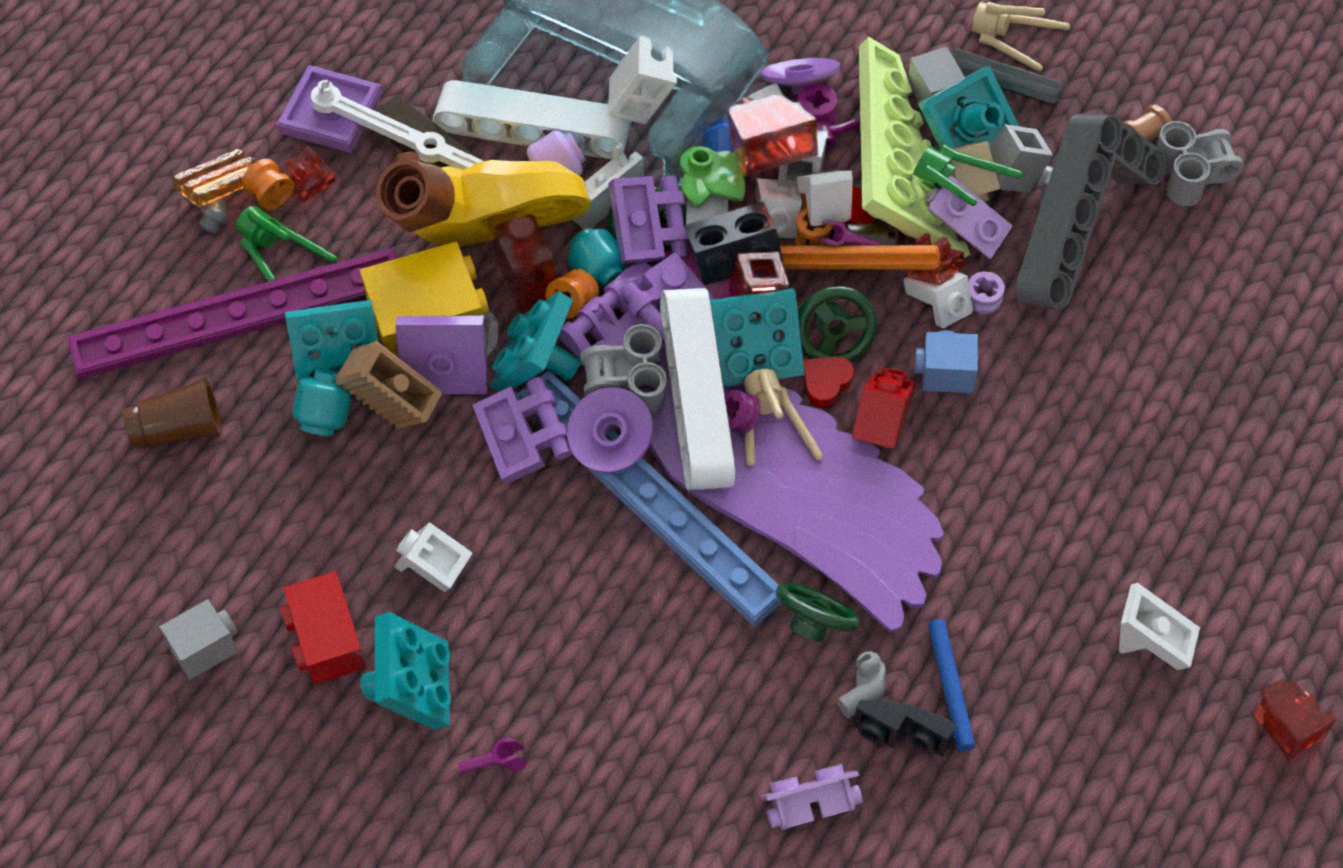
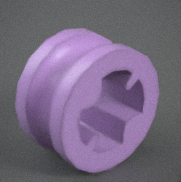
M985 271L971 276L968 282L973 311L980 314H989L998 310L1002 304L1005 290L1003 280L998 275ZM982 288L985 293L992 291V296L988 297L985 293L977 294L978 289Z

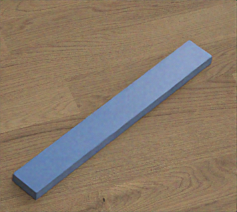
M547 370L539 377L543 379L546 389L553 392L557 402L554 409L560 423L566 424L567 427L571 413L581 399L550 370ZM525 387L517 395L519 400L529 396L530 393L528 388ZM538 414L531 415L542 425ZM611 429L607 437L609 441H614L619 435ZM643 457L633 466L615 473H600L587 468L753 627L782 604L775 594L778 584Z

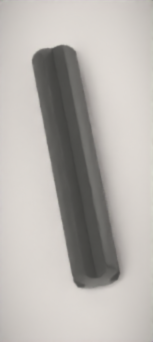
M954 49L951 53L964 76H968L982 67L990 65L1001 88L1051 104H1056L1060 98L1063 88L1061 81L964 50Z

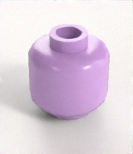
M553 131L527 148V156L530 161L557 162L579 176L583 172L581 163L586 161L570 133L564 136L559 131Z

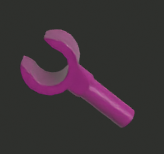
M858 118L832 126L826 121H818L812 130L828 132L827 152L835 146L834 137L861 128Z
M825 220L821 222L834 228V236L831 240L817 237L821 244L839 246L843 243L849 245H879L877 240L847 231V227L840 221Z
M508 737L501 738L494 745L492 752L459 762V771L462 774L500 764L512 772H520L526 767L527 761L519 756L512 755L516 751L525 749V746Z

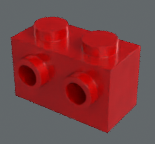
M337 571L283 587L288 604L280 606L287 632L297 631L300 643L291 646L299 672L308 669L313 685L366 669Z

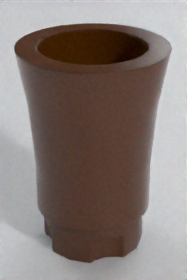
M206 377L183 388L139 401L138 405L122 410L129 442L135 448L147 445L154 447L196 437L220 436L223 432L218 404L211 384Z

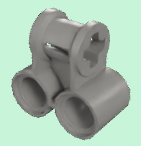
M1171 121L1161 128L1156 146L1165 155V173L1171 174L1166 192L1172 202L1181 206L1195 205L1201 200L1207 184L1225 183L1242 173L1244 163L1240 157L1235 156L1231 147L1232 136L1228 130L1215 129L1196 135L1195 130L1190 125L1181 121Z
M638 324L626 331L623 345H597L583 350L580 354V362L585 367L587 384L583 388L584 396L601 389L600 387L623 388L633 392L642 399L651 415L659 412L664 405L667 383L665 371L659 366L662 344L660 333L648 324ZM637 348H645L649 350L650 353L638 354L633 350ZM641 386H650L654 388L655 391L650 393H644L638 390L637 388Z

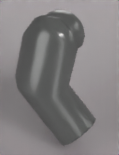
M191 184L187 188L184 200L201 209V212L204 214L199 222L200 227L213 234L219 233L222 224L226 223L228 219L225 201L222 197L196 184Z

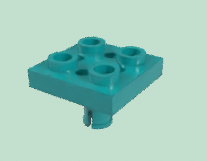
M990 65L982 67L918 103L940 149L944 144L954 149L978 141H988L990 148L1005 124L1019 126ZM958 98L962 99L960 100L961 105L965 104L963 108L957 105ZM951 125L956 126L952 128L953 132L956 133L955 136L950 133Z
M794 289L710 300L723 387L744 384L745 378L750 373L759 369L773 370L777 374L778 379L804 375L796 292ZM754 312H758L760 314V319H756L757 314H755ZM778 330L783 331V338L779 340L780 332ZM737 339H738L739 346H738V347H732V346H731V342H732L733 344H736V343H737ZM754 359L757 362H760L762 359H765L764 363H762L761 365H756L754 363Z
M559 291L545 301L539 300L529 312L524 315L520 313L513 319L507 331V335L510 336L509 342L498 354L492 366V369L496 372L490 384L491 388L498 392L509 387L514 389L544 371L545 368L560 376L566 382L575 375L581 363L580 358L555 344L572 305V299Z
M372 300L286 312V324L297 383L304 377H314L315 370L334 372L333 369L336 367V370L340 371L353 350V344H355L357 349L360 344L365 346L367 343L370 344L375 341L379 343ZM311 350V353L314 355L319 350L320 355L311 357L308 352Z
M391 612L376 616L375 671L367 672L361 676L360 687L366 699H371L376 704L435 731L450 726V653L448 641Z

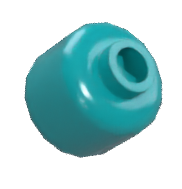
M585 229L574 236L569 243V252L567 254L568 266L571 270L583 269L591 274L596 280L599 290L604 289L611 281H614L628 266V264L620 263L621 251L617 240L606 229Z
M315 370L314 377H304L298 381L292 407V416L297 422L301 423V430L317 435L332 436L335 430L342 429L347 424L352 395L342 385L336 386L335 379L339 373Z

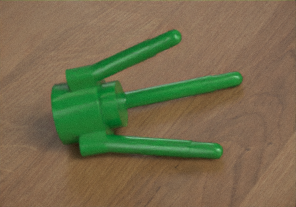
M945 144L940 151L929 146L913 171V175L923 180L922 184L932 190L936 187L940 190L943 186L971 206H975L977 200L948 179L950 175L953 176L957 168L951 164L952 160L1017 179L1023 176V173L1019 170L957 152Z
M251 206L245 209L237 219L236 229L243 236L240 246L250 254L267 282L276 280L257 247H269L278 237L282 240L290 239L333 264L338 261L335 255L284 226L275 217H270L258 206Z

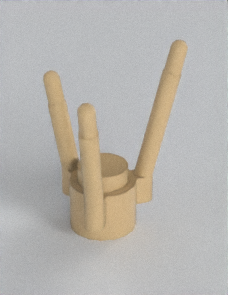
M980 2L974 15L972 32L981 34L979 43L992 46L1020 63L1040 72L1043 69L1041 64L996 39L998 35L1005 36L1009 22L1065 31L1070 29V24L1030 17V15L1043 16L1045 14L1044 8Z
M759 369L750 373L744 380V387L747 394L754 395L759 399L760 414L774 413L776 418L781 419L784 415L781 409L782 405L814 458L818 461L822 460V452L791 403L786 388L780 386L777 374L771 369ZM754 428L745 433L746 463L748 466L755 464Z

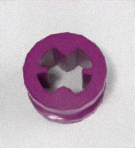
M738 390L728 392L724 398L729 428H735L737 431L744 433L749 432L755 427L759 419V399L754 395L744 394Z

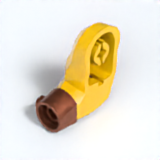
M404 152L394 157V163L390 164L383 171L376 185L378 206L387 217L404 230L414 232L422 239L440 246L457 241L459 247L503 239L540 227L566 222L588 212L592 204L583 178L562 164L550 161L489 160L478 162L463 170L452 166L440 168L433 164L420 162L419 153Z

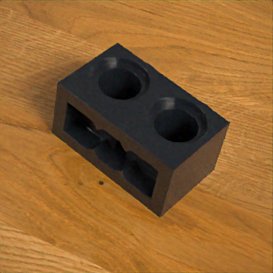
M764 201L684 225L691 258L704 286L783 262L777 229Z

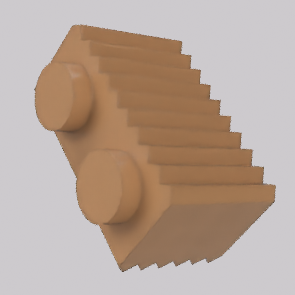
M377 341L370 344L367 343L365 346H359L357 349L354 348L335 379L336 386L342 385L345 390H349L350 395L356 396V400H362L363 405L369 404L370 410L375 409L376 415L382 414L383 420L388 419L390 425L395 424L396 430L427 422L442 395L441 389Z

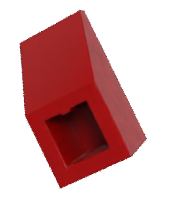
M883 368L882 372L875 371L863 388L851 438L894 449L901 435L916 381L907 379L905 372L896 369Z

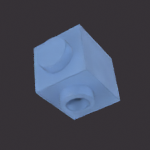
M948 330L926 332L924 348H916L914 366L915 374H922V391L974 392L978 372V334H959Z

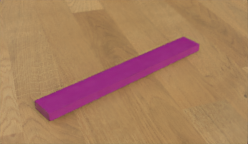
M394 247L66 336L78 379H83L286 323V312L366 301L367 298L359 269L397 259Z

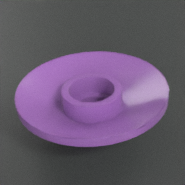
M806 58L770 65L761 71L762 79L771 83L790 86L792 94H799L804 87L830 78L839 72L841 68L840 62L833 59Z
M618 387L598 389L585 396L572 411L567 426L568 444L573 455L585 467L600 473H615L633 466L646 453L653 435V420L646 404L633 392ZM613 428H620V436L614 441H609L607 437L609 431Z

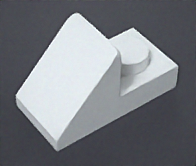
M833 171L797 177L799 193H806L809 223L812 226L825 225L821 223L825 220L840 222L850 220L852 208V171Z
M1139 583L1131 584L1121 621L1119 652L1127 653L1146 648L1176 670L1189 668L1192 664L1200 627Z

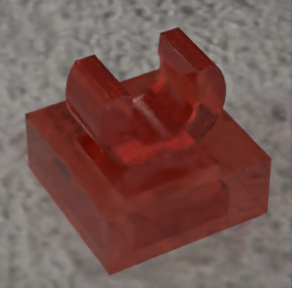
M309 146L304 148V151L294 158H289L285 164L279 167L280 174H286L293 181V192L303 202L336 181L334 171Z
M925 233L915 241V245H932L930 234ZM942 237L933 244L939 247V267L934 270L906 269L907 277L942 285L966 267L964 251L951 249L948 238Z

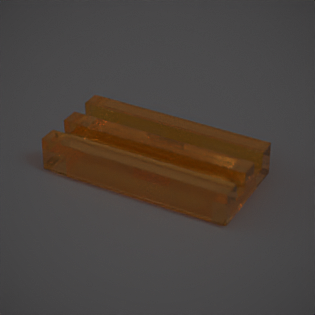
M236 149L174 175L173 188L198 207L242 189V178L249 167L254 164V160L249 156L244 158V152Z

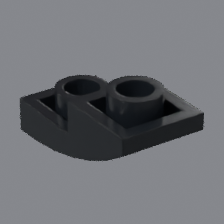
M860 700L856 707L853 724L865 739L874 744L884 743L894 749L903 734L908 737L909 742L917 749L926 753L933 751L941 757H944L952 744L957 725L939 715L917 707L880 700Z

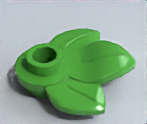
M704 146L691 147L685 150L680 157V170L684 175L680 186L684 197L697 207L702 205L710 197V194L741 202L744 199L745 193L743 177L755 173L757 167L749 157L739 152H715Z

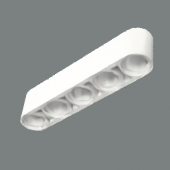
M457 80L448 81L443 85L433 115V122L447 133L530 146L553 131H559L564 136L570 133L583 155L604 159H613L612 149L619 143H622L625 149L632 123L630 120L608 115V104Z
M706 288L663 290L660 297V313L686 488L688 491L732 488L735 481V465L708 291Z

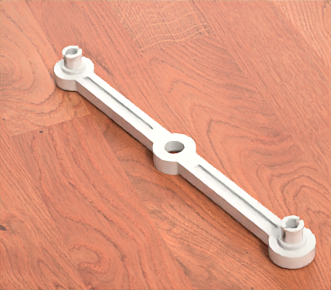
M328 80L320 81L318 86L311 92V105L316 111L321 113H337L413 148L419 153L420 160L424 162L435 163L441 161L463 170L478 162H484L445 144V139L438 133H421L341 96L339 89L333 86L331 81L329 84ZM428 144H432L436 147L433 149H428L425 146Z

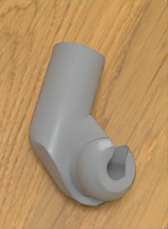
M868 651L858 656L856 659V667L858 668L856 672V687L837 698V704L847 718L855 715L856 707L860 700H879L884 694L886 668L879 655L875 652Z

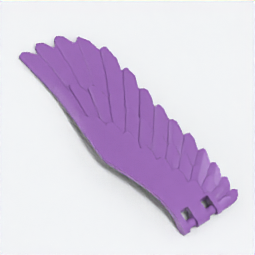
M644 262L626 268L614 281H611L604 287V294L601 297L592 298L577 312V319L573 323L567 322L562 326L558 336L562 343L578 358H580L583 350L592 347L584 336L587 332L598 341L593 346L623 345L626 331L634 325L646 324L641 316L635 317L627 308L629 302L620 293V290L628 282L633 281L642 292L648 291L641 282L643 274L653 268V266ZM658 303V304H657L656 306H654V307H655V308L659 311V313H660V303ZM614 307L624 314L619 320L612 310ZM731 342V346H732V347H738V346H739L737 343H736V344H733V343ZM661 345L659 366L665 371L667 383L664 405L659 412L651 415L653 435L649 448L670 479L688 491L683 474L665 345ZM637 348L633 350L638 354L650 353V351L645 348ZM744 384L723 387L724 397L732 390H738L747 394ZM641 386L637 388L638 390L644 393H650L655 391V389L650 386ZM786 388L791 403L823 454V459L818 461L814 458L781 405L784 414L781 419L776 418L774 413L759 415V419L754 427L755 464L753 466H748L746 463L745 433L737 431L735 428H729L735 465V481L732 488L690 490L688 492L754 532L771 539L816 570H819L845 591L888 632L899 631L904 619L901 602H904L911 608H920L924 605L926 592L918 575L922 574L936 579L941 572L942 559L932 541L939 542L942 540L944 532L938 518L920 501L924 494V487L900 468L878 459L880 449L869 442L851 438L852 434L838 431L836 429L837 422L832 415L820 409L801 405L803 399L798 393Z

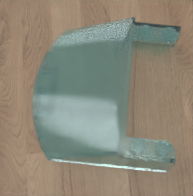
M503 0L504 8L464 57L461 64L464 82L489 85L534 27L540 28L620 64L639 36L650 38L652 44L651 56L657 61H663L662 52L666 46L670 47L673 53V75L677 76V83L673 89L678 90V92L672 97L671 102L659 119L652 125L648 134V145L653 154L664 159V177L676 176L679 187L684 177L680 170V157L682 153L688 148L702 146V136L710 128V124L715 120L727 118L768 61L769 53L752 29L738 15L718 0Z

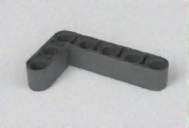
M1078 113L1070 118L1018 275L1016 296L1022 305L1061 310L1069 304L1110 177L1120 183L1156 185L1163 179L1166 171L1164 153L1114 115Z

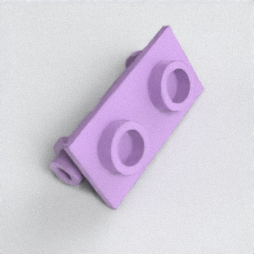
M950 175L948 179L977 200V204L975 206L969 205L942 186L940 190L936 187L928 194L926 201L930 205L927 209L987 258L991 259L1013 225Z
M842 764L815 771L817 780L799 784L797 777H792L771 783L770 788L772 792L760 795L761 800H772L774 808L767 810V817L771 828L780 826L781 830H786L793 826L814 821L810 803L816 801L818 802L822 818L855 810V805L863 803L859 786H850L848 779L859 776L858 771L844 772Z

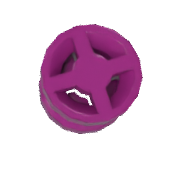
M811 84L804 87L798 95V102H800L807 117L797 121L800 128L813 129L818 121H826L830 126L835 125L838 101L834 90L823 84Z

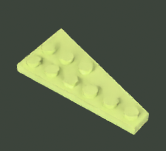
M868 37L859 46L862 209L867 211L872 217L881 219L896 227L908 237H913L926 245L938 246L940 253L960 263L970 255L967 243L964 241L959 242L956 232L927 209L930 203L926 201V198L932 189L922 184L923 180L913 175V171L921 156L932 145L930 140H923L919 128L924 123L920 112L913 110L907 96L912 92L901 58L897 53Z

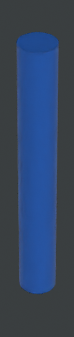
M943 619L933 620L928 623V629L950 721L957 724L954 733L956 747L959 752H967L973 750L976 746L946 622Z

